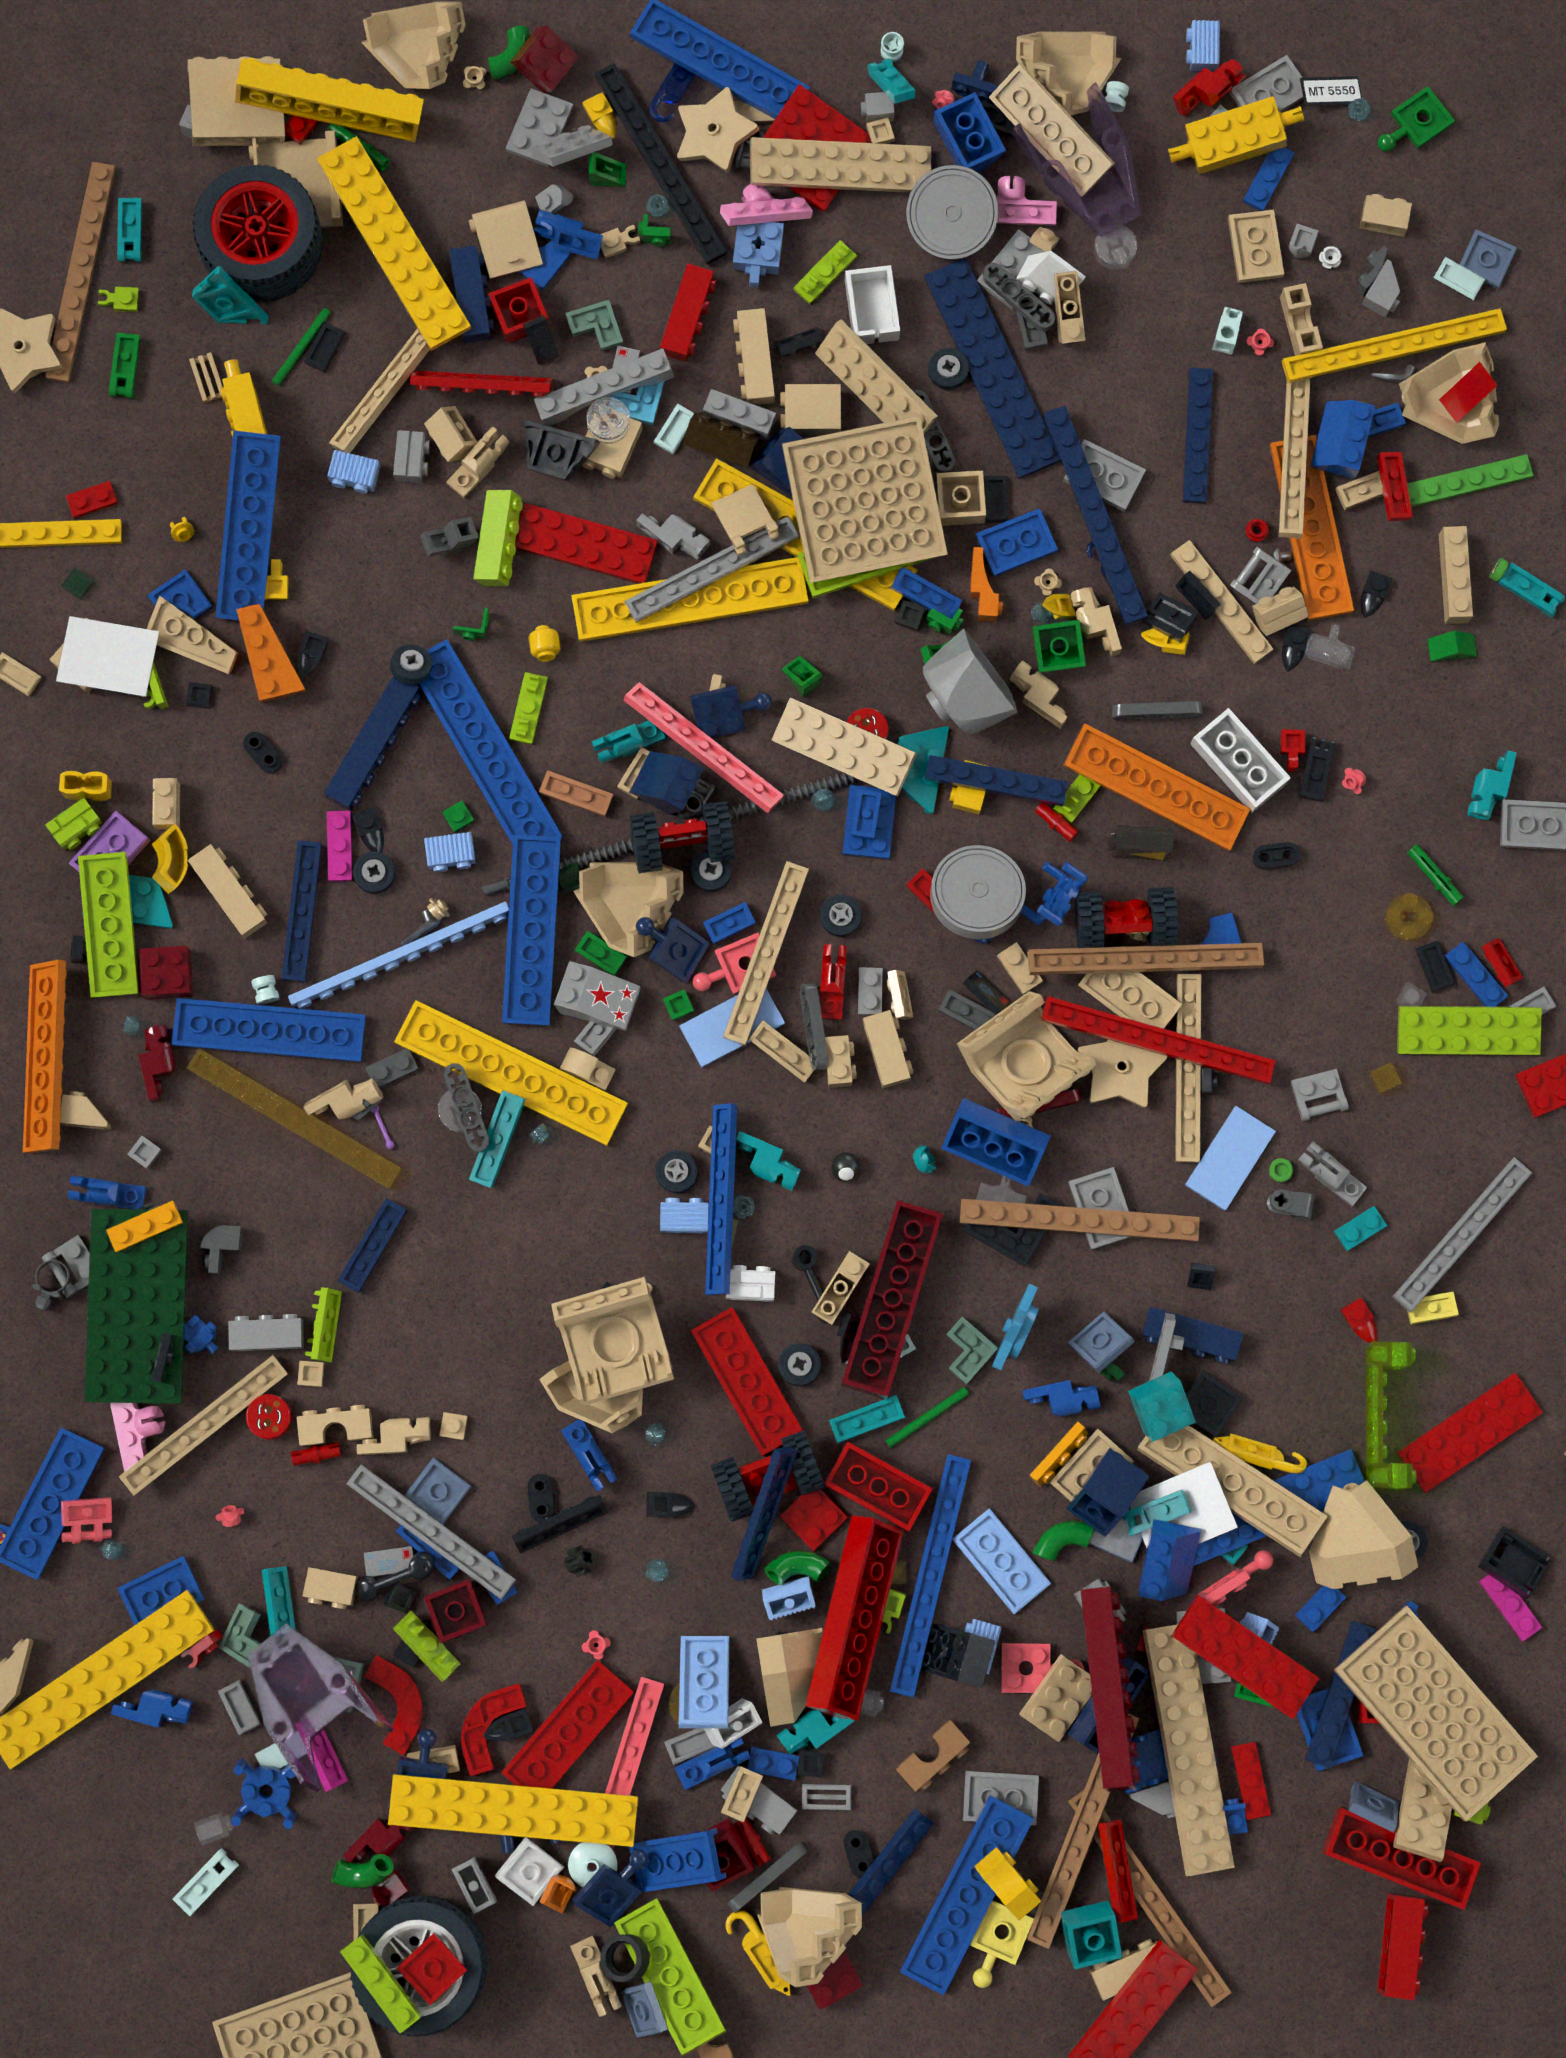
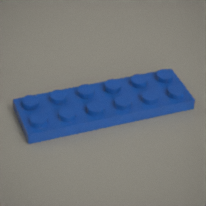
M60 1428L0 1546V1563L39 1581L66 1527L62 1525L61 1501L79 1500L105 1448Z

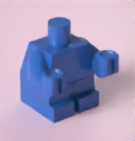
M194 1315L185 1324L184 1339L189 1343L184 1348L190 1354L193 1352H203L205 1349L211 1355L218 1350V1347L213 1343L216 1339L217 1327L211 1321L206 1325L198 1316Z

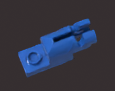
M539 210L534 233L554 240V248L598 259L603 235L583 230L584 222Z
M79 1176L70 1177L69 1183H72L73 1186L85 1187L88 1191L83 1194L68 1190L67 1196L69 1200L137 1210L144 1205L147 1188L145 1186Z
M1067 1380L1022 1391L1023 1400H1029L1030 1404L1043 1402V1397L1047 1396L1051 1415L1059 1417L1080 1413L1082 1411V1402L1086 1405L1087 1410L1100 1408V1400L1095 1385L1079 1386L1072 1390L1071 1382Z
M578 1419L561 1430L597 1492L605 1488L598 1477L600 1473H604L611 1484L618 1480L582 1420Z
M150 1690L143 1692L137 1710L135 1709V1704L121 1701L120 1705H113L111 1714L157 1728L161 1727L164 1718L166 1719L165 1722L187 1724L193 1707V1701L181 1698L177 1705H175L174 1695Z
M738 1738L723 1749L717 1746L674 1767L684 1789L686 1790L750 1759L748 1750L737 1755H733L731 1752L733 1748L744 1743L742 1738Z

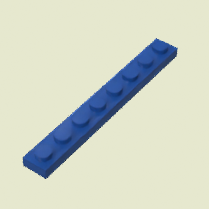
M732 1103L713 1105L705 1295L710 1296L730 1295L737 1105Z

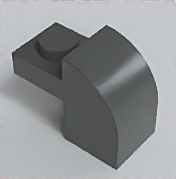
M471 517L451 520L443 529L426 531L420 535L428 557L441 554L444 557H448L467 549L479 538Z
M218 1226L211 1229L204 1236L200 1248L210 1251V1254H206L205 1269H208V1273L211 1275H221L223 1251L242 1252L243 1228L241 1226Z

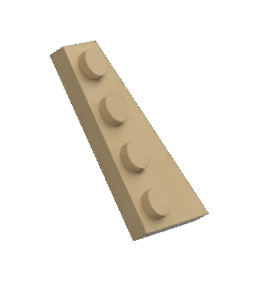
M159 596L147 626L148 630L159 631L156 645L230 674L238 652L166 599Z

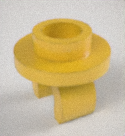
M185 517L181 518L183 522L176 525L173 522L170 523L171 536L177 542H185L194 535V528Z

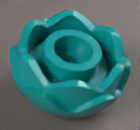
M918 1146L913 1153L916 1167L922 1173H933L932 1171L937 1168L934 1165V1156L929 1153L928 1146Z

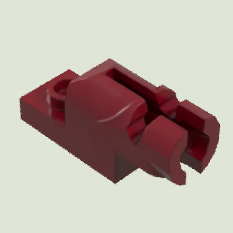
M157 1025L144 1030L145 1051L148 1050V1052L138 1054L148 1100L151 1103L161 1101L160 1095L163 1094L161 1081H156V1078L174 1074L176 1066L171 1044L167 1042L162 1043L164 1040L169 1039L166 1025Z
M378 1818L343 1856L349 1862L353 1861L354 1858L359 1861L367 1853L368 1850L365 1848L367 1845L377 1854L391 1855L406 1839L401 1828L412 1832L416 1827L388 1825V1823L385 1824Z

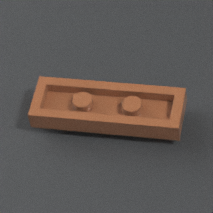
M548 770L539 790L541 795L602 817H606L613 799L612 793Z

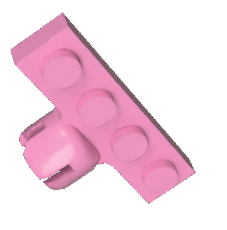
M1004 176L998 180L997 200L999 218L997 224L1056 225L1057 201L1027 200L1025 198V180L1021 177L1014 176L1013 189H1010V176Z
M751 184L743 190L744 197L741 198L743 203L721 205L720 214L728 226L809 219L813 212L803 197L774 199L766 186Z
M110 1403L124 1472L147 1454L146 1438L164 1431L165 1421H154V1419L164 1416L158 1406L139 1409L137 1403Z

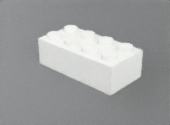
M1229 708L1194 736L1190 743L1246 807L1250 808L1251 813L1256 811L1290 780V776Z

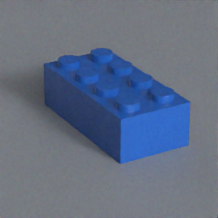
M963 1098L941 1149L1029 1187L1051 1136Z

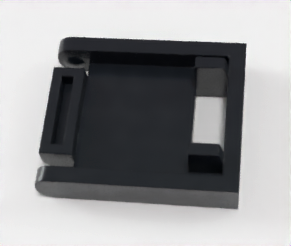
M1503 1526L1497 1532L1478 1567L1522 1598L1528 1599L1547 1568L1544 1565H1548L1551 1559ZM1500 1543L1506 1548L1498 1559L1492 1555Z

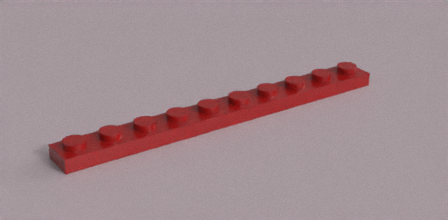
M1049 996L1046 998L1041 1021L1264 1084L1271 1082L1275 1060Z

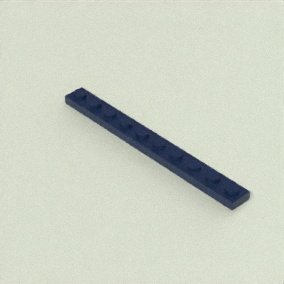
M1066 405L1047 411L1043 414V417L1123 622L1127 626L1144 620L1148 617Z

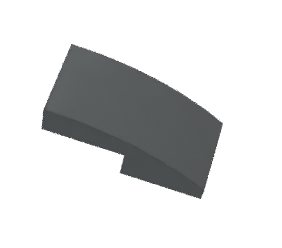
M1385 246L1379 251L1373 250L1366 259L1368 261L1365 267L1367 271L1358 279L1359 285L1356 289L1362 296L1370 289L1380 272L1387 253Z

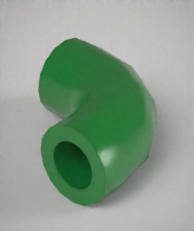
M515 26L507 31L508 45L506 49L499 55L488 57L493 80L501 79L518 70L510 61L530 37L528 27Z
M1075 1520L1057 1523L1042 1534L1032 1554L1055 1562L1060 1550L1065 1546L1074 1544L1086 1548L1093 1533V1528L1085 1522Z
M796 1550L781 1554L772 1560L764 1570L769 1579L778 1585H782L787 1579L795 1575H806L819 1583L830 1572L832 1563L816 1553Z
M377 1854L369 1862L363 1864H355L339 1859L334 1868L331 1883L349 1888H369L379 1885L392 1873L393 1862L384 1854Z

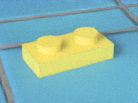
M1454 1292L1426 1296L1411 1313L1407 1311L1410 1325L1457 1317L1459 1315Z

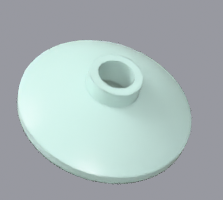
M582 1842L570 1854L568 1861L569 1873L579 1886L584 1887L603 1864L617 1871V1858L612 1848L607 1844ZM591 1862L595 1863L597 1866L596 1870H589L588 1864Z

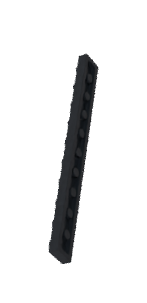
M615 63L596 72V80L706 265L727 255L726 249Z

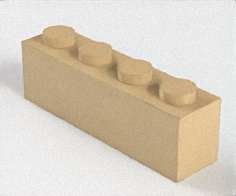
M765 308L737 311V319H733L734 333H739L740 341H736L737 355L742 357V363H738L739 377H744L745 385H740L742 399H746L748 403L753 405L774 403L775 395Z
M1467 526L1443 527L1439 533L1445 624L1468 623L1473 617Z
M210 844L191 857L188 862L242 937L246 939L267 924L264 918L267 913L260 903L256 906L251 900L254 895L247 885L241 887L237 881L240 876L234 867L228 868L223 862L227 858L218 847L215 850Z

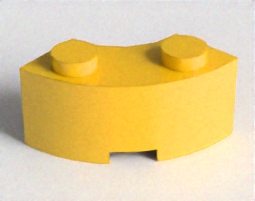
M175 823L152 843L158 856L157 870L152 878L168 894L181 883L188 867L187 843Z
M996 1847L974 1867L1003 1904L1020 1921L1041 1902L1036 1895L1038 1888L1030 1879L1024 1880L1013 1865L1016 1862L1007 1851L1002 1854Z

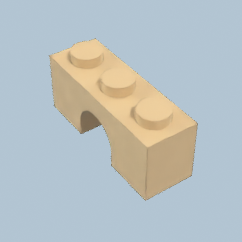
M1306 283L1283 288L1280 301L1295 356L1322 350L1323 346L1318 327H1313L1311 321V301Z
M365 1405L350 1406V1411H341L339 1407L326 1409L327 1413L317 1414V1410L302 1412L303 1416L297 1417L299 1446L326 1444V1430L329 1426L336 1423L342 1424L346 1428L348 1441L374 1439L371 1409H365Z

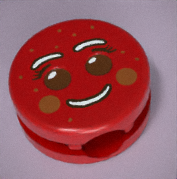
M859 709L853 712L847 720V723L886 740L888 738V722L884 715L875 709Z
M272 1394L261 1395L255 1398L248 1406L246 1423L254 1435L262 1439L274 1440L280 1438L289 1430L292 1423V1411L284 1399Z

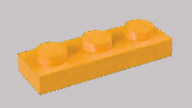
M172 1200L106 1231L115 1252L118 1253L181 1225L183 1221L175 1202Z
M1077 1422L1030 1474L1032 1480L1041 1487L1044 1483H1049L1055 1475V1470L1060 1465L1064 1466L1069 1461L1072 1451L1076 1447L1080 1448L1086 1442L1088 1432L1083 1425Z

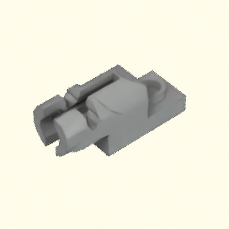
M643 513L636 520L638 528L652 539L658 540V543L671 554H674L681 547L680 550L693 556L695 559H699L711 544L710 540L702 534L695 537L696 528L692 527L681 517L673 514L661 527H659L660 524L655 518L650 515L646 517Z
M1312 1142L1306 1150L1316 1158V1161L1313 1162L1314 1160L1305 1152L1298 1161L1315 1175L1314 1178L1352 1207L1367 1187L1349 1174L1350 1171L1333 1156L1325 1152L1315 1142Z

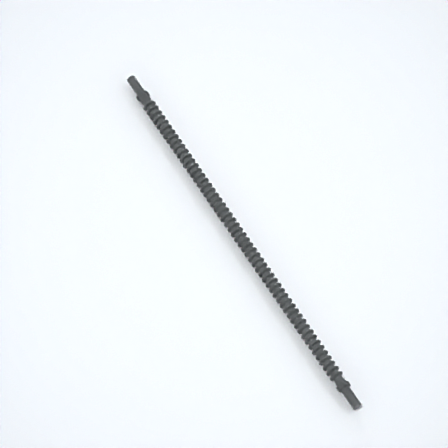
M842 772V775L836 773L835 777L830 775L829 779L823 777L822 781L817 779L816 783L810 781V785L804 783L803 787L797 786V789L791 787L790 791L784 790V793H782L784 795L783 799L778 804L784 805V802L790 803V800L797 801L796 798L800 797V799H803V796L809 797V794L816 795V792L822 793L824 789L829 791V788L835 789L837 785L842 787L843 783L848 785L850 781L855 783L857 778ZM753 801L749 804L745 802L743 806L739 804L737 808L732 806V809L729 810L730 821H732V818L738 820V816L744 818L745 814L750 816L751 812L757 814L758 810L762 812L764 810ZM629 838L628 842L622 840L621 844H618V842L615 843V846L609 844L608 848L603 846L602 850L596 848L595 852L590 850L589 854L583 852V856L577 854L576 858L570 856V860L564 858L563 862L559 861L560 874H563L565 870L570 872L571 868L576 870L578 866L583 868L584 864L589 866L590 862L596 863L597 860L602 862L603 858L609 860L610 856L615 858L616 854L619 856L623 852L628 854L629 850L634 852L633 841ZM511 877L483 886L484 895L486 896L505 889L510 890Z

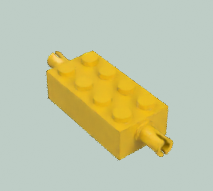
M1274 96L1185 124L1188 138L1187 144L1168 149L1171 162L1174 163L1192 157V159L1194 158L1198 173L1202 174L1287 147V138L1284 132L1285 126L1304 121L1303 113H1301L1302 109L1298 107L1283 113L1278 112Z
M238 360L226 361L224 366L228 378L222 379L224 387L220 388L227 408L226 414L232 428V437L233 430L267 434L255 385L250 373L241 374Z

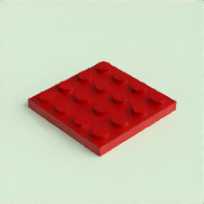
M800 84L796 87L763 136V138L854 143L871 142L870 135ZM788 187L822 212L825 211L839 190Z

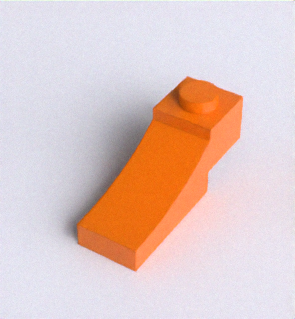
M974 547L970 598H979L978 621L996 622L997 616L1002 615L1003 601H998L999 594L993 592L987 580L983 562V547Z

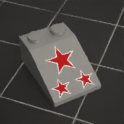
M569 961L554 1005L560 1014L626 1031L641 987L593 967Z

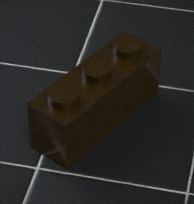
M695 412L690 418L683 445L748 467L753 460L760 435L755 434L752 429H741L733 426L727 420L718 421L711 418L707 413Z

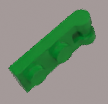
M116 333L109 384L110 397H117V395H122L129 399L134 397L141 341L140 335ZM119 380L126 381V386H118Z

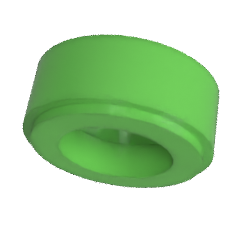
M1500 558L1493 567L1489 578L1496 582L1499 581L1508 568V561Z
M1284 1158L1274 1160L1269 1166V1175L1276 1182H1286L1293 1174L1292 1164Z

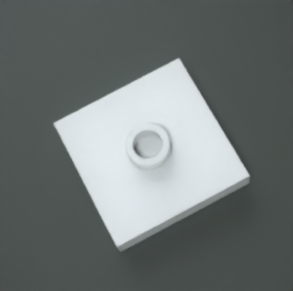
M525 1837L496 1873L495 1877L534 1906L543 1895L551 1877L558 1875L564 1866L529 1838Z

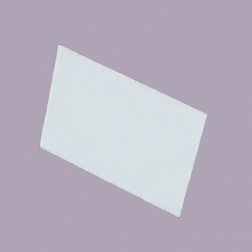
M69 616L56 681L146 696L159 631Z
M1211 1462L1140 1491L1130 1506L1131 1509H1134L1183 1489L1192 1512L1169 1521L1170 1523L1201 1529L1199 1543L1238 1528ZM1140 1515L1135 1516L1138 1525L1142 1524ZM1151 1529L1141 1532L1146 1548Z

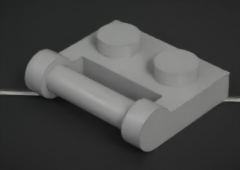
M1256 546L1253 551L1254 555L1238 578L1231 582L1230 586L1257 604L1261 598L1274 596L1291 569ZM1264 560L1267 562V565L1250 589H1248L1244 584L1259 562Z
M1337 1069L1290 1081L1302 1122L1310 1120V1117L1328 1112L1348 1110V1102L1344 1095ZM1336 1095L1337 1101L1310 1108L1306 1107L1305 1102Z
M79 1235L42 1257L45 1262L57 1260L56 1258L63 1255L79 1281L74 1285L71 1282L69 1283L66 1290L63 1291L66 1298L78 1293L89 1284L90 1252ZM59 1263L48 1264L63 1287L67 1280L64 1270Z

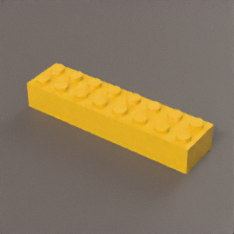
M241 58L235 94V102L410 142L416 141L424 99L414 94H399L392 89H377L365 83L359 85L351 83V81L344 78L338 80L329 78L322 73H306L300 68L289 69L277 63H262L255 58Z

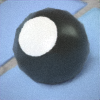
M843 1152L832 1160L831 1171L839 1181L850 1182L860 1174L861 1163L854 1154Z

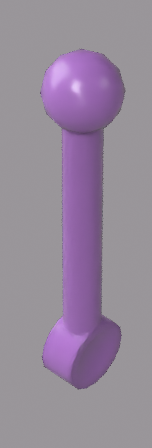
M377 1105L370 1111L374 1113L386 1140V1148L391 1150L395 1147V1143L389 1138L379 1114V1106Z

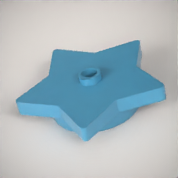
M1029 1283L1012 1319H1007L1002 1330L1006 1333L998 1348L992 1367L1001 1371L1007 1356L1015 1360L1017 1359L1039 1308L1031 1305L1038 1287Z

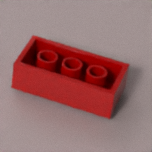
M850 1442L846 1443L824 1484L829 1489L907 1532L910 1531L932 1491V1488Z
M1387 1893L1377 1992L1385 1997L1415 2000V1995L1419 1994L1420 1980H1417L1418 1969L1421 1970L1423 1956L1419 1954L1420 1944L1423 1945L1425 1941V1930L1422 1929L1423 1919L1427 1918L1428 1905L1424 1904L1425 1899L1417 1896Z

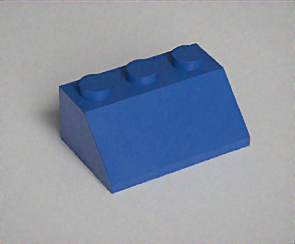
M976 92L934 111L933 123L956 165L967 167L980 173L1006 153V149Z
M1355 400L1326 402L1310 468L1355 479L1360 470L1375 406Z
M1153 1519L1139 1582L1138 1596L1164 1601L1187 1594L1201 1529Z

